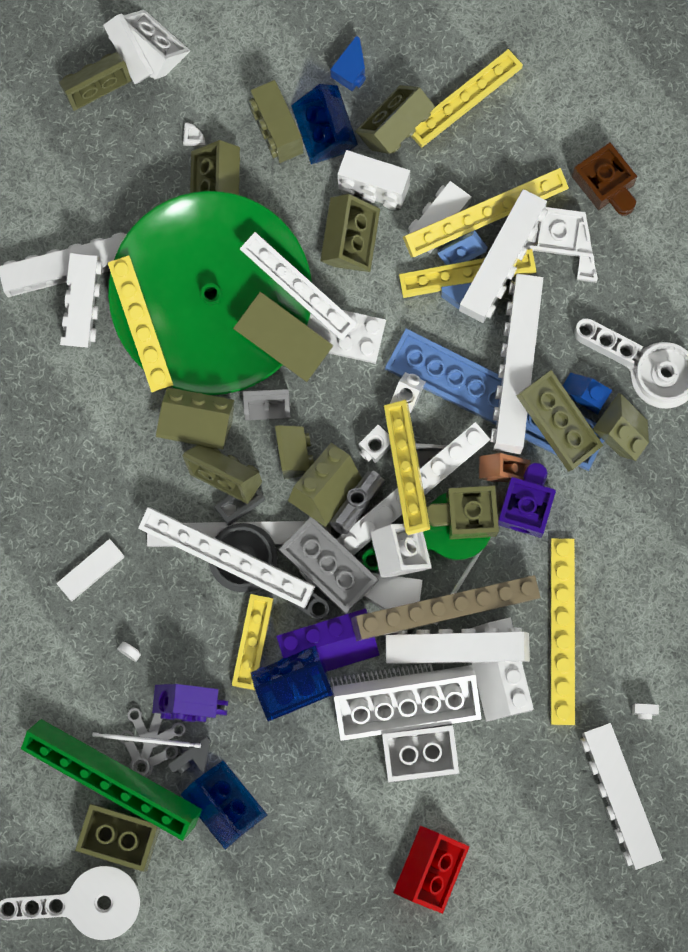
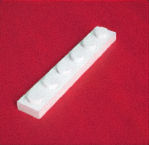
M256 232L240 248L248 258L341 341L356 326L357 323Z

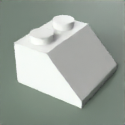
M390 524L370 532L381 577H395L432 568L423 532L407 535L404 524Z

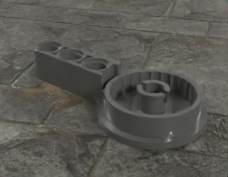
M238 523L226 527L215 537L279 569L275 543L262 528L253 524ZM209 563L215 579L229 590L250 592L261 588ZM312 592L305 608L292 603L315 619L326 618L330 612L329 604L314 592ZM318 602L325 605V612L320 616L315 615L313 612V606Z

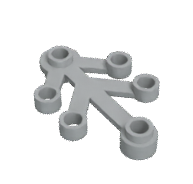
M132 708L128 711V719L133 722L140 737L170 740L176 736L181 737L186 733L185 725L177 722L172 728L158 735L163 719L160 718L161 714L156 713L154 714L149 731H147L142 720V712L137 708ZM133 711H138L139 717L136 720L131 718ZM177 725H181L183 727V732L181 734L175 733V727ZM128 730L123 731V732L120 734V735H124V734H126V733H129L131 736L134 735V734H132V732H130V731H128ZM120 740L125 744L132 758L129 768L146 778L152 774L154 766L167 759H175L178 756L177 754H179L176 746L168 745L163 752L150 757L153 748L160 744L143 742L144 746L140 754L133 741L125 742ZM169 748H174L176 751L172 757L167 754ZM140 763L146 765V769L143 772H139L137 769Z

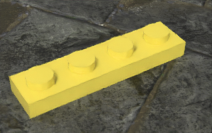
M250 594L232 686L250 690L256 689L274 601L273 598Z

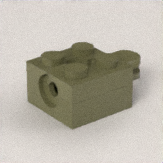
M495 486L448 488L446 493L447 503L431 504L427 509L430 526H449L450 539L496 537L499 533Z

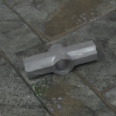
M367 471L358 485L348 492L346 501L330 521V525L335 531L340 534H348L359 517L366 514L368 505L385 483L380 474L375 471ZM355 501H360V502H362V503L355 504V503H353V502H355Z

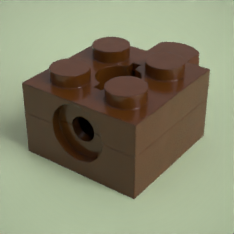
M610 142L574 167L572 178L598 211L610 203L621 216H627L633 212L636 199L629 189L634 186L637 175Z

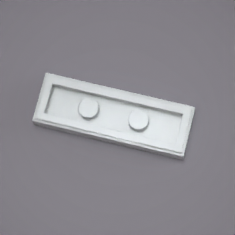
M123 14L116 15L106 22L103 26L118 54L125 61L134 84H138L152 75L153 71Z
M109 539L56 584L73 601L125 556Z

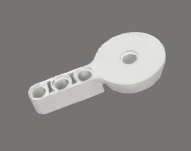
M582 319L577 323L574 331L576 340L626 366L631 374L633 388L643 401L654 407L665 409L680 406L688 401V351L685 348L674 343L659 342L642 349L643 346L591 319ZM580 328H588L591 334L583 335L580 332ZM608 338L611 345H602L600 339ZM627 348L630 350L631 355L623 356L620 349ZM661 370H669L671 377H664L661 374Z
M99 866L89 869L80 875L66 894L10 897L1 900L0 918L3 920L67 917L84 935L97 940H108L122 935L134 924L140 909V894L135 882L127 873L115 867ZM108 896L111 899V906L108 909H102L99 906L98 901L100 897ZM54 899H59L63 903V909L59 913L54 912L51 908V903ZM31 900L36 901L39 905V910L36 914H31L27 909V905ZM7 902H11L15 907V911L11 916L6 915L3 910Z

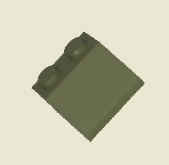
M618 393L592 430L619 456L636 461L649 443L648 421L622 394Z
M275 426L284 479L302 477L314 463L313 455H308L307 447L311 446L309 433H304V427Z

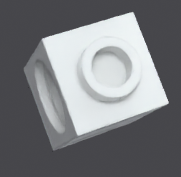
M405 372L398 382L390 404L406 400L411 413L418 402L426 381L421 380L415 374ZM405 388L410 389L412 393L407 392Z
M377 425L359 443L360 455L366 461L372 460L376 463L391 448L389 434ZM373 441H378L382 446L379 450L373 451L369 448V444Z

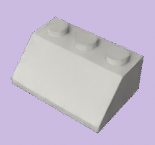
M145 10L123 15L153 71L150 77L158 79L166 76L190 52L183 43Z

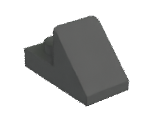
M206 737L199 742L201 743V748L192 747L168 764L173 773L179 771L182 774L192 767L190 762L194 760L201 772L206 775L211 745L209 738Z

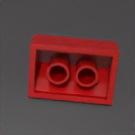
M420 825L393 893L443 914L470 846Z

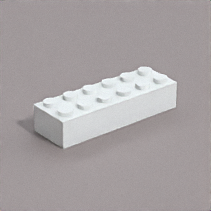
M472 665L333 686L341 741L481 719L476 675Z

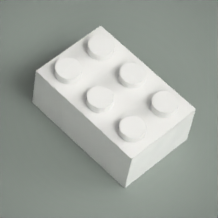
M348 150L345 152L337 174L338 189L344 195L350 194L354 196L355 194L361 196L368 203H375L377 201L383 203V206L390 210L402 209L410 186V170Z
M453 725L382 734L388 783L459 774Z

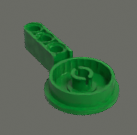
M446 493L437 497L431 504L447 503ZM430 526V530L423 531L427 550H433L439 555L452 560H464L476 556L486 547L491 538L450 539L449 526ZM372 548L364 553L361 563L371 573L379 572L378 565L371 567L366 563L368 557H376L375 550Z

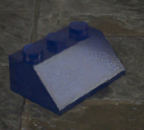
M318 84L291 105L311 164L344 155L346 150L350 151L358 145L337 85Z
M316 646L304 649L297 654L280 659L275 663L251 672L254 689L268 722L334 695L325 664Z
M224 760L194 780L181 793L185 800L202 809L199 818L225 850L267 816L266 812Z

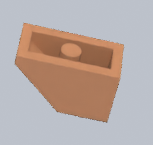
M503 453L479 456V479L491 482H510L511 477L523 480L525 471L530 465V460Z

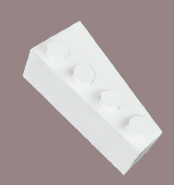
M70 253L67 285H69V288L65 294L67 313H64L62 322L65 337H61L60 345L88 348L92 342H96L97 329L93 328V320L98 319L99 306H95V297L100 296V284L97 283V274L102 273V261H99V256Z

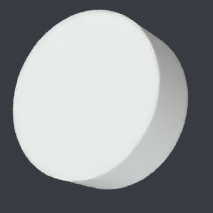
M122 642L117 648L134 662H137L141 656V653L136 648L126 642Z

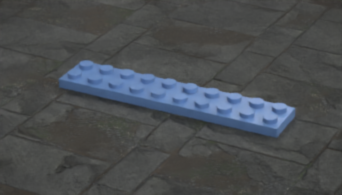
M405 329L385 370L401 378L405 372L415 374L421 380L426 381L423 389L496 425L497 421L493 420L494 408L499 406V399H495L497 385L501 386L502 378H498L497 373ZM527 413L525 440L556 455ZM585 418L593 429L597 423ZM597 435V437L599 438V440H600L601 443L603 444L604 440L601 439V438ZM599 450L578 466L589 471Z

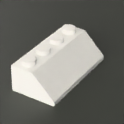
M510 617L470 629H476V633H484V628H499V632H508V628H513ZM522 662L472 663L486 722L534 710Z

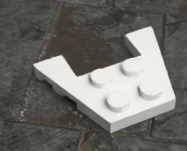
M546 207L545 209L548 210V213L543 222L538 221L535 227L538 229L533 241L528 240L525 245L528 248L527 250L532 249V251L580 257L577 280L597 283L598 277L586 213Z

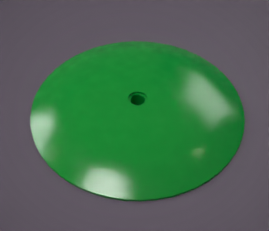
M220 191L193 192L172 198L146 213L127 233L116 253L114 260L126 256L131 258L174 385L171 386L172 388L206 395L229 394L262 382L282 366L281 363L233 329L259 292L263 293L306 326L308 325L310 312L240 250L245 242L256 232L312 283L306 256L292 231L273 212L251 199ZM110 273L108 297L115 330L131 358L143 369L113 277ZM210 288L217 291V297L213 300H208L205 297L206 291Z

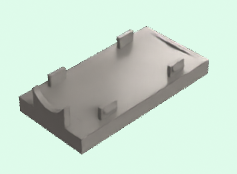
M311 517L279 549L287 559L345 614L379 581Z

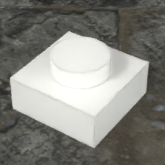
M635 703L632 705V714L638 715V719L652 720V715L656 716L659 714V705Z

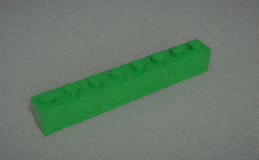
M42 719L26 732L21 750L182 841L195 828L202 811L198 806Z

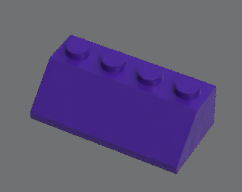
M366 608L277 635L290 682L292 683L380 656L375 637L356 641L351 618L367 614Z

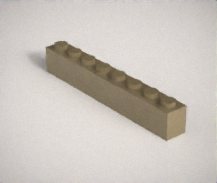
M533 575L358 615L351 618L356 641L529 602L541 597L536 577Z

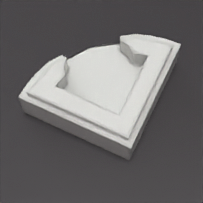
M185 123L183 145L206 146L202 132L193 124Z

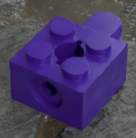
M540 463L530 464L525 471L523 480L511 477L499 516L498 526L542 538L556 493L555 489L544 486L548 474L544 465Z
M182 684L155 685L152 713L161 714V719L206 722L207 718H216V715L227 716L228 711L217 709V706H228L229 701L217 700L218 689Z

